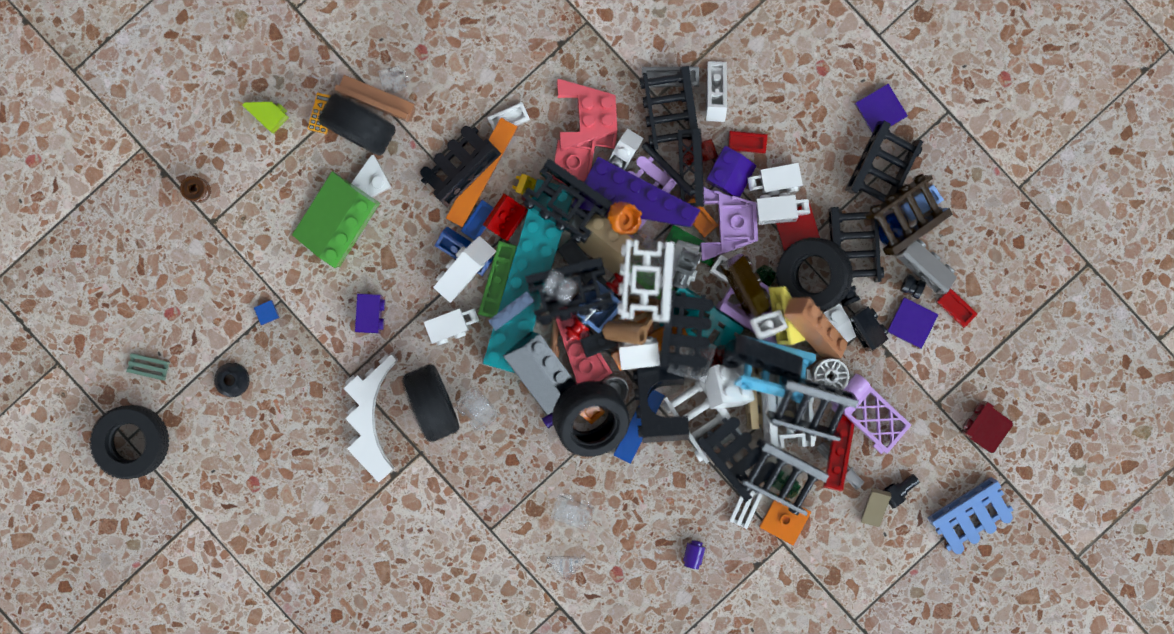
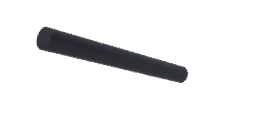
M645 142L642 148L689 196L694 195L695 190L652 146L650 147L648 142Z

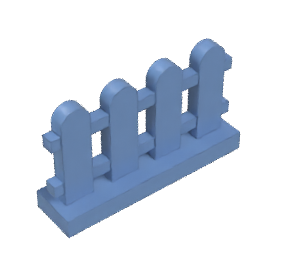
M994 478L987 479L927 517L930 524L936 528L937 534L944 536L948 543L945 546L948 551L952 550L956 554H961L964 551L962 543L967 539L972 544H977L980 541L979 532L983 529L987 533L992 534L997 528L994 522L999 519L1006 524L1012 521L1013 516L1011 512L1013 508L1010 505L1006 506L1001 497L1004 495L1000 489L1002 487ZM989 503H991L997 513L992 517L985 508ZM972 514H975L980 522L976 527H974L969 518ZM959 524L964 532L960 537L957 536L953 529V526Z

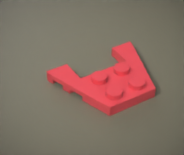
M557 79L558 98H578L579 132H560V151H565L570 147H577L585 142L595 141L617 133L616 98L614 94Z
M617 133L595 141L585 142L577 147H570L565 151H560V140H557L554 162L584 183L591 171L595 146L615 149ZM553 176V180H555V181H557V182H559V183H561V184L563 183V182L560 181L558 178H556L555 176Z

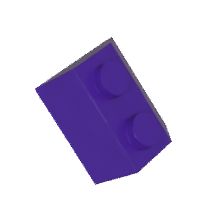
M724 146L705 182L731 196L740 198L748 183L747 178L752 176L757 165L742 154Z

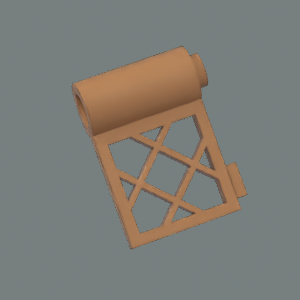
M628 296L626 312H629V306L632 302L639 303L640 305L639 296ZM648 298V306H658L659 313L661 300ZM644 311L634 316L633 320H621V314H617L613 321H608L603 326L602 333L605 339L643 345L647 338V331L653 323V311ZM647 317V320L644 324L637 323V321Z

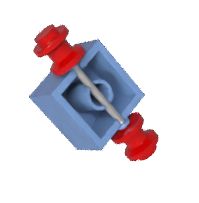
M615 272V279L612 282L607 281L605 283L609 287L608 289L597 280L600 294L610 292L613 305L606 311L592 310L589 315L579 316L581 317L580 320L575 316L573 318L575 323L571 327H565L567 330L565 334L571 340L577 339L579 341L581 339L580 333L583 330L588 332L589 328L586 324L599 334L603 326L614 318L617 314L618 302H621L614 295V292L620 296L619 283H623V275ZM593 278L588 282V284L594 283ZM595 290L584 293L586 304L579 306L606 299L598 300ZM580 292L572 301L581 299Z

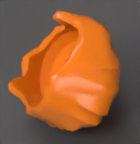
M620 201L610 206L608 220L614 232L621 235H633L641 225L642 212L635 205Z

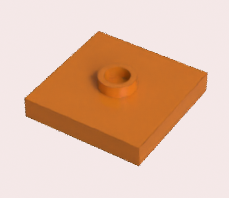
M773 499L759 528L794 546L811 511L805 509L808 512L807 516L801 513L796 515L788 510L789 507Z

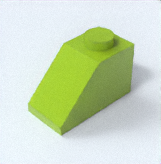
M244 102L242 105L273 134L289 118L285 114L287 110L280 103L275 105L273 102Z

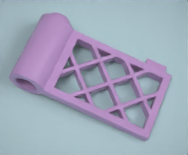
M855 374L844 390L854 393L859 403L856 408L850 406L846 408L843 414L875 443L873 447L880 454L883 452L888 454L910 428L911 424L870 386L866 379L859 374ZM869 393L875 397L874 406H866V397ZM831 402V408L834 412H836L839 404L836 402ZM879 407H886L888 409L889 418L880 419ZM862 408L863 420H856L851 414L856 409ZM866 408H875L876 419H867ZM893 420H899L904 424L900 431L894 432ZM876 421L877 433H870L867 430V422ZM880 421H889L890 432H881ZM890 434V443L885 447L881 443V435Z

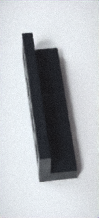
M701 129L678 130L680 176L684 179V175L690 170L694 174L695 179L691 184V187L695 185V203L688 204L694 207L705 206ZM693 133V143L687 147L683 143L682 134ZM688 151L694 155V162L690 166L683 162V156ZM680 187L681 200L685 201L686 192Z

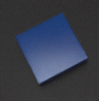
M272 300L254 307L261 325L280 318Z

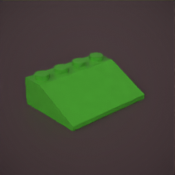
M332 171L292 236L333 268L340 267L380 205V202Z

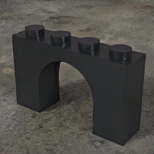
M668 365V370L660 369V366H651L633 370L634 382L638 383V388L634 389L635 400H639V407H636L637 419H641V425L638 426V437H642L643 443L689 440L688 416L662 417L655 414L648 405V397L655 389L662 386L684 385L683 367L678 366V370H673V366Z

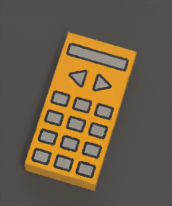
M317 92L308 130L327 135L328 128L319 123L318 117L322 113V109L325 107L326 102H328L330 95Z

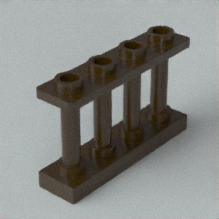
M920 174L914 177L912 183L900 187L898 193L887 196L884 199L885 202L881 205L873 206L870 208L871 212L865 215L867 219L877 218L888 239V245L882 248L885 255H897L953 215L950 208L938 207L926 184L933 179L932 175ZM919 188L931 209V214L927 217L923 216L912 195ZM905 198L917 219V224L913 227L909 226L898 206V203ZM889 209H892L903 230L902 235L899 237H895L883 215Z

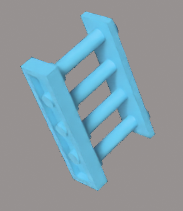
M752 338L802 357L801 378L803 379L806 378V368L816 361V354ZM748 364L744 365V375H741L734 381V385L741 387L743 390H755L783 397L786 391L781 381L782 377H780L779 384L769 382L770 373L762 370V380L751 377L752 366ZM796 391V393H793L791 400L800 403L804 394Z

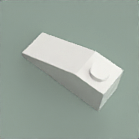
M708 61L706 121L725 122L727 112V62Z

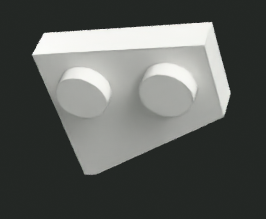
M374 154L370 156L351 183L372 198L392 188Z

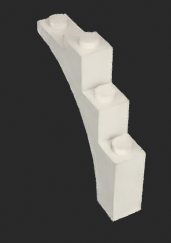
M386 354L379 361L380 365L376 369L372 367L365 374V379L361 375L351 376L345 382L347 386L344 388L359 404L358 407L354 405L347 412L348 416L345 419L361 435L360 437L356 435L349 441L350 446L347 449L378 482L382 481L395 468L386 457L379 443L374 414L380 386L389 370L398 361L394 354L390 356Z

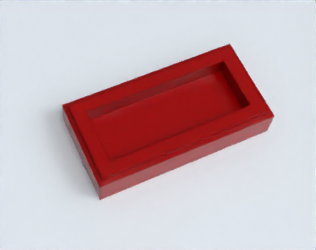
M729 131L728 147L739 152L766 154L768 134Z
M951 288L936 301L963 328L978 315Z

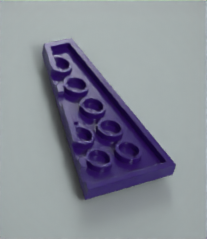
M600 157L595 161L584 182L611 201L612 205L620 201L635 205L642 212L641 219L691 228L700 212V209ZM585 198L580 208L591 211L595 204ZM576 199L572 203L571 208H574L578 202Z

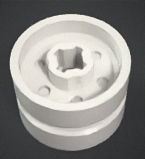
M837 359L820 360L812 368L811 373L814 382L844 390L849 382V371L846 365ZM829 373L833 374L831 379L827 378Z

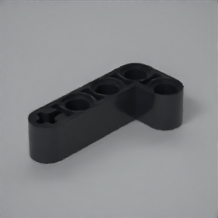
M737 336L725 345L723 365L729 368H738L745 363L782 377L783 373L801 378L803 359L798 355L750 337Z

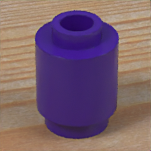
M692 540L691 543H687L683 558L685 567L699 570L706 549L705 546H702L703 542Z

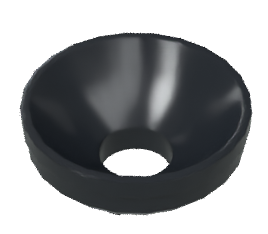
M238 363L222 365L214 376L216 389L226 397L242 395L248 389L250 383L248 371ZM228 374L233 375L235 378L232 386H228L224 382V378Z

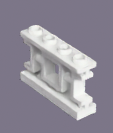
M627 239L626 243L622 244L621 256H625L624 264L621 263L620 275H623V283H619V295H622V303L618 302L617 314H621V319L633 320L634 310L653 311L652 321L664 323L669 321L674 242H658L656 251L638 250V240L631 241ZM630 247L633 248V256H643L642 266L633 265L632 273H629ZM661 250H664L663 273L661 276L660 267H650L651 257H661ZM637 271L655 273L654 290L635 289ZM628 286H631L630 294L640 295V305L630 304L629 312H626ZM659 288H661L660 315H658V306H648V296H658Z
M806 369L805 379L813 381L810 369ZM770 373L769 382L779 384L780 376ZM761 392L764 440L781 449L784 448V439L798 438L799 447L815 446L816 436H810L804 431L803 433H794L793 430L786 427L787 434H778L777 426L770 423L766 413L768 410L776 412L783 397ZM814 397L810 399L801 420L812 421L815 415L812 407ZM796 403V411L800 403Z

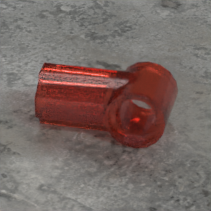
M713 139L702 142L703 162L718 157ZM688 151L683 156V162L688 166L694 162V155Z

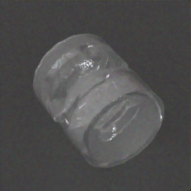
M553 269L541 291L550 296L556 295L557 300L567 304L575 292L578 282L570 277L564 278L561 272Z

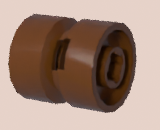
M188 176L181 182L180 192L187 200L203 203L210 197L211 187L204 179Z

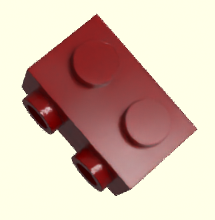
M503 193L483 223V226L508 241L524 219L528 209Z

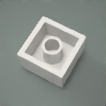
M745 363L738 368L715 365L702 372L711 409L744 406L755 400L753 390H743L741 387L734 385V381L741 375H744Z

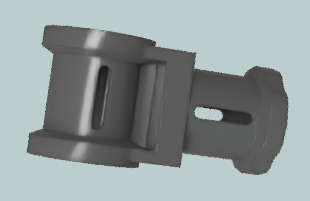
M683 247L677 261L676 275L672 279L674 286L687 289V281L689 276H692L701 254H693L686 251V248Z

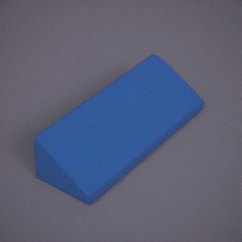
M446 227L434 246L452 258L457 259L456 254L462 247L467 248L472 242L451 228ZM492 256L485 263V265L482 267V269H480L477 272V274L483 277V275L489 268L490 264L492 263L494 256Z

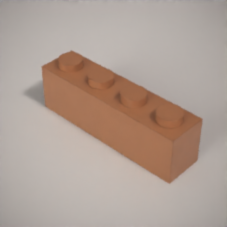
M790 298L784 312L785 317L823 359H842L848 344L843 336L810 298Z

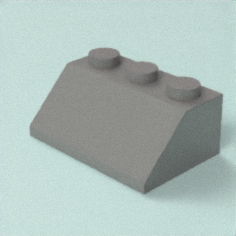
M920 239L895 256L917 277L925 281L926 285L937 295L947 293L957 278L954 274V269L947 264H942L939 261L941 258L933 251L930 253L925 248L926 244Z

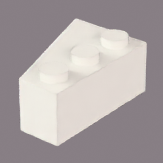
M479 236L467 248L462 247L458 251L456 261L452 259L446 266L448 270L446 273L442 271L436 278L438 282L433 288L451 303L497 251Z

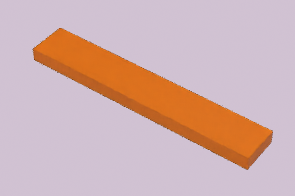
M500 118L489 141L502 154L455 200L446 219L463 228L518 128L516 125Z

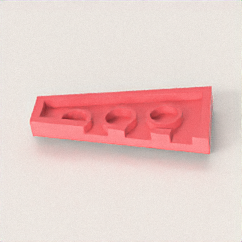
M572 315L571 319L565 321L556 319L577 384L587 381L600 382L613 373L601 353L586 358L580 340L575 339L573 341L565 334L567 332L565 327H571L575 323L573 318L576 315ZM583 330L580 333L581 339L589 336L587 331Z

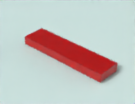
M844 414L836 428L841 436V440L831 441L825 472L829 477L823 484V488L840 492L844 489L855 427Z

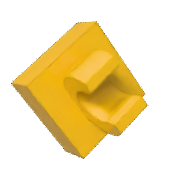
M525 174L516 176L519 183L517 186H512L516 190L515 192L523 195L528 187L534 191L536 179Z

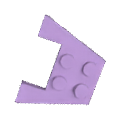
M704 187V204H718L720 242L701 243V261L757 242L756 202L736 196H729Z

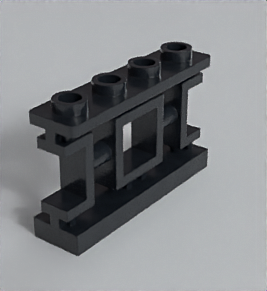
M548 158L544 167L539 172L546 180L537 192H534L529 187L527 188L526 192L521 196V200L524 201L523 205L530 210L534 208L540 212L538 215L546 221L550 219L556 223L554 226L562 232L566 230L571 234L570 237L574 241L585 244L592 234V231L585 227L594 213L603 218L609 211L612 202ZM553 176L563 182L557 191L548 186ZM563 191L578 201L569 215L553 205ZM543 192L551 197L547 208L534 200H538ZM585 198L595 204L589 213L580 208ZM575 214L583 219L578 228L580 231L567 223L570 222Z
M601 257L525 276L529 292L539 291L543 308L534 310L537 324L541 323L542 326L553 323L552 320L560 319L565 321L571 319L572 315L579 314V316L591 314L592 310L598 309L601 312L610 309V306L613 305L610 292L600 294L596 278L606 275ZM599 270L591 272L594 283L582 285L580 275L578 274ZM554 281L555 292L544 295L542 285H534ZM577 282L581 299L562 303L558 286ZM595 290L598 300L606 299L604 301L579 306L582 304H586V299L584 293ZM558 300L560 310L568 308L567 310L541 316V314L549 313L546 302Z

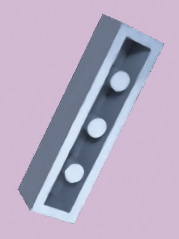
M525 292L492 317L489 323L495 330H498L535 301L528 292Z

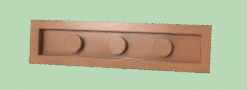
M346 75L343 76L340 85L336 84L334 89L340 95L406 122L409 121L415 107L414 103Z

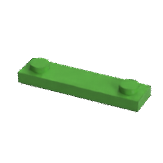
M498 241L497 252L493 259L478 315L492 318L498 314L516 253V245Z

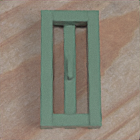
M130 353L131 358L126 372L163 381L166 380L170 362ZM135 358L162 364L164 368L137 363ZM133 366L162 372V376L135 370Z

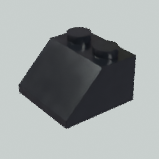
M869 306L849 316V319L865 351H874L888 340V331L883 324H879L876 319L878 318L877 313L873 308L870 309Z

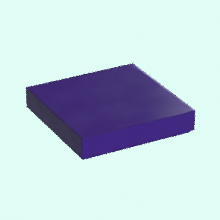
M889 83L855 103L871 132H873L878 121L885 120L891 124V127L908 117Z
M904 297L887 331L922 349L939 314Z

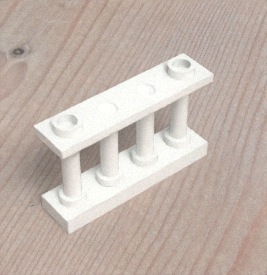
M703 374L695 377L697 382L694 383L693 387L673 400L669 401L667 397H664L665 403L662 405L668 414L672 412L675 417L679 416L674 408L699 391L700 393L704 391L707 396ZM708 396L705 402L683 416H688V421L710 408ZM725 408L716 409L718 414L715 415L714 419L693 433H690L689 439L697 450L694 453L700 462L704 460L707 464L709 460L704 450H701L696 439L720 423L721 425L724 424L722 419L725 417L727 420L731 418ZM737 428L736 431L741 435L742 433L740 432L739 428ZM731 433L721 441V444L723 445L729 440L733 441L736 437Z

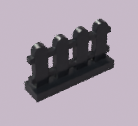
M464 126L461 129L463 138L459 142L455 139L450 140L447 143L450 151L445 156L442 153H437L434 156L436 165L432 169L425 166L420 170V174L423 177L421 179L422 183L425 185L429 183L434 189L432 193L447 208L502 154L487 138L483 141L477 135L479 130L475 126L472 129L469 126ZM468 142L475 148L471 154L463 148ZM454 156L462 162L457 168L450 162ZM441 169L448 175L444 181L436 175Z
M671 290L670 318L667 323H664L660 369L668 370V365H671L673 370H678V366L690 367L693 368V372H698V368L703 369L707 366L708 361L705 357L700 356V349H707L710 342L708 338L702 337V330H709L712 322L710 319L704 318V311H711L714 303L711 299H706V295L701 294V298L686 297V293L681 292V296H676V290ZM674 308H679V315H674ZM684 309L699 310V317L684 316ZM672 327H677V334H672ZM682 328L697 329V336L682 335ZM670 346H675V353H670ZM680 347L694 348L695 355L680 354Z
M725 417L722 419L724 424L713 433L709 430L707 438L704 439V437L700 436L696 442L747 502L752 498L749 493L752 491L756 493L758 491L754 489L751 491L746 490L741 486L737 477L740 475L747 479L748 476L745 472L757 462L761 454V448L755 447L752 450L748 445L752 441V435L748 432H743L740 435L736 431L740 426L738 418L731 417L727 420ZM732 433L736 439L724 447L721 441ZM716 445L721 450L719 453L713 450ZM745 448L748 454L736 462L733 456ZM728 460L733 465L730 469L725 464ZM767 462L763 465L754 483L758 485L763 483L770 475L775 464Z

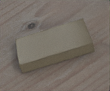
M871 489L861 517V523L880 527L891 498L890 492Z

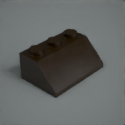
M737 254L721 263L720 267L746 316L757 318L771 306L768 301L770 297L765 289L762 290L760 286L761 279L756 272L753 273L751 269L752 262L749 257L744 254Z

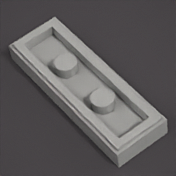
M642 67V74L647 73L648 78L673 75L680 72V67ZM689 67L692 87H699V67ZM672 82V83L654 85V86H649V87H683V86H682V83Z

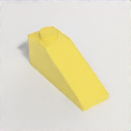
M769 287L772 312L780 310L788 328L776 334L777 344L792 345L806 340L784 315L791 298L786 287Z

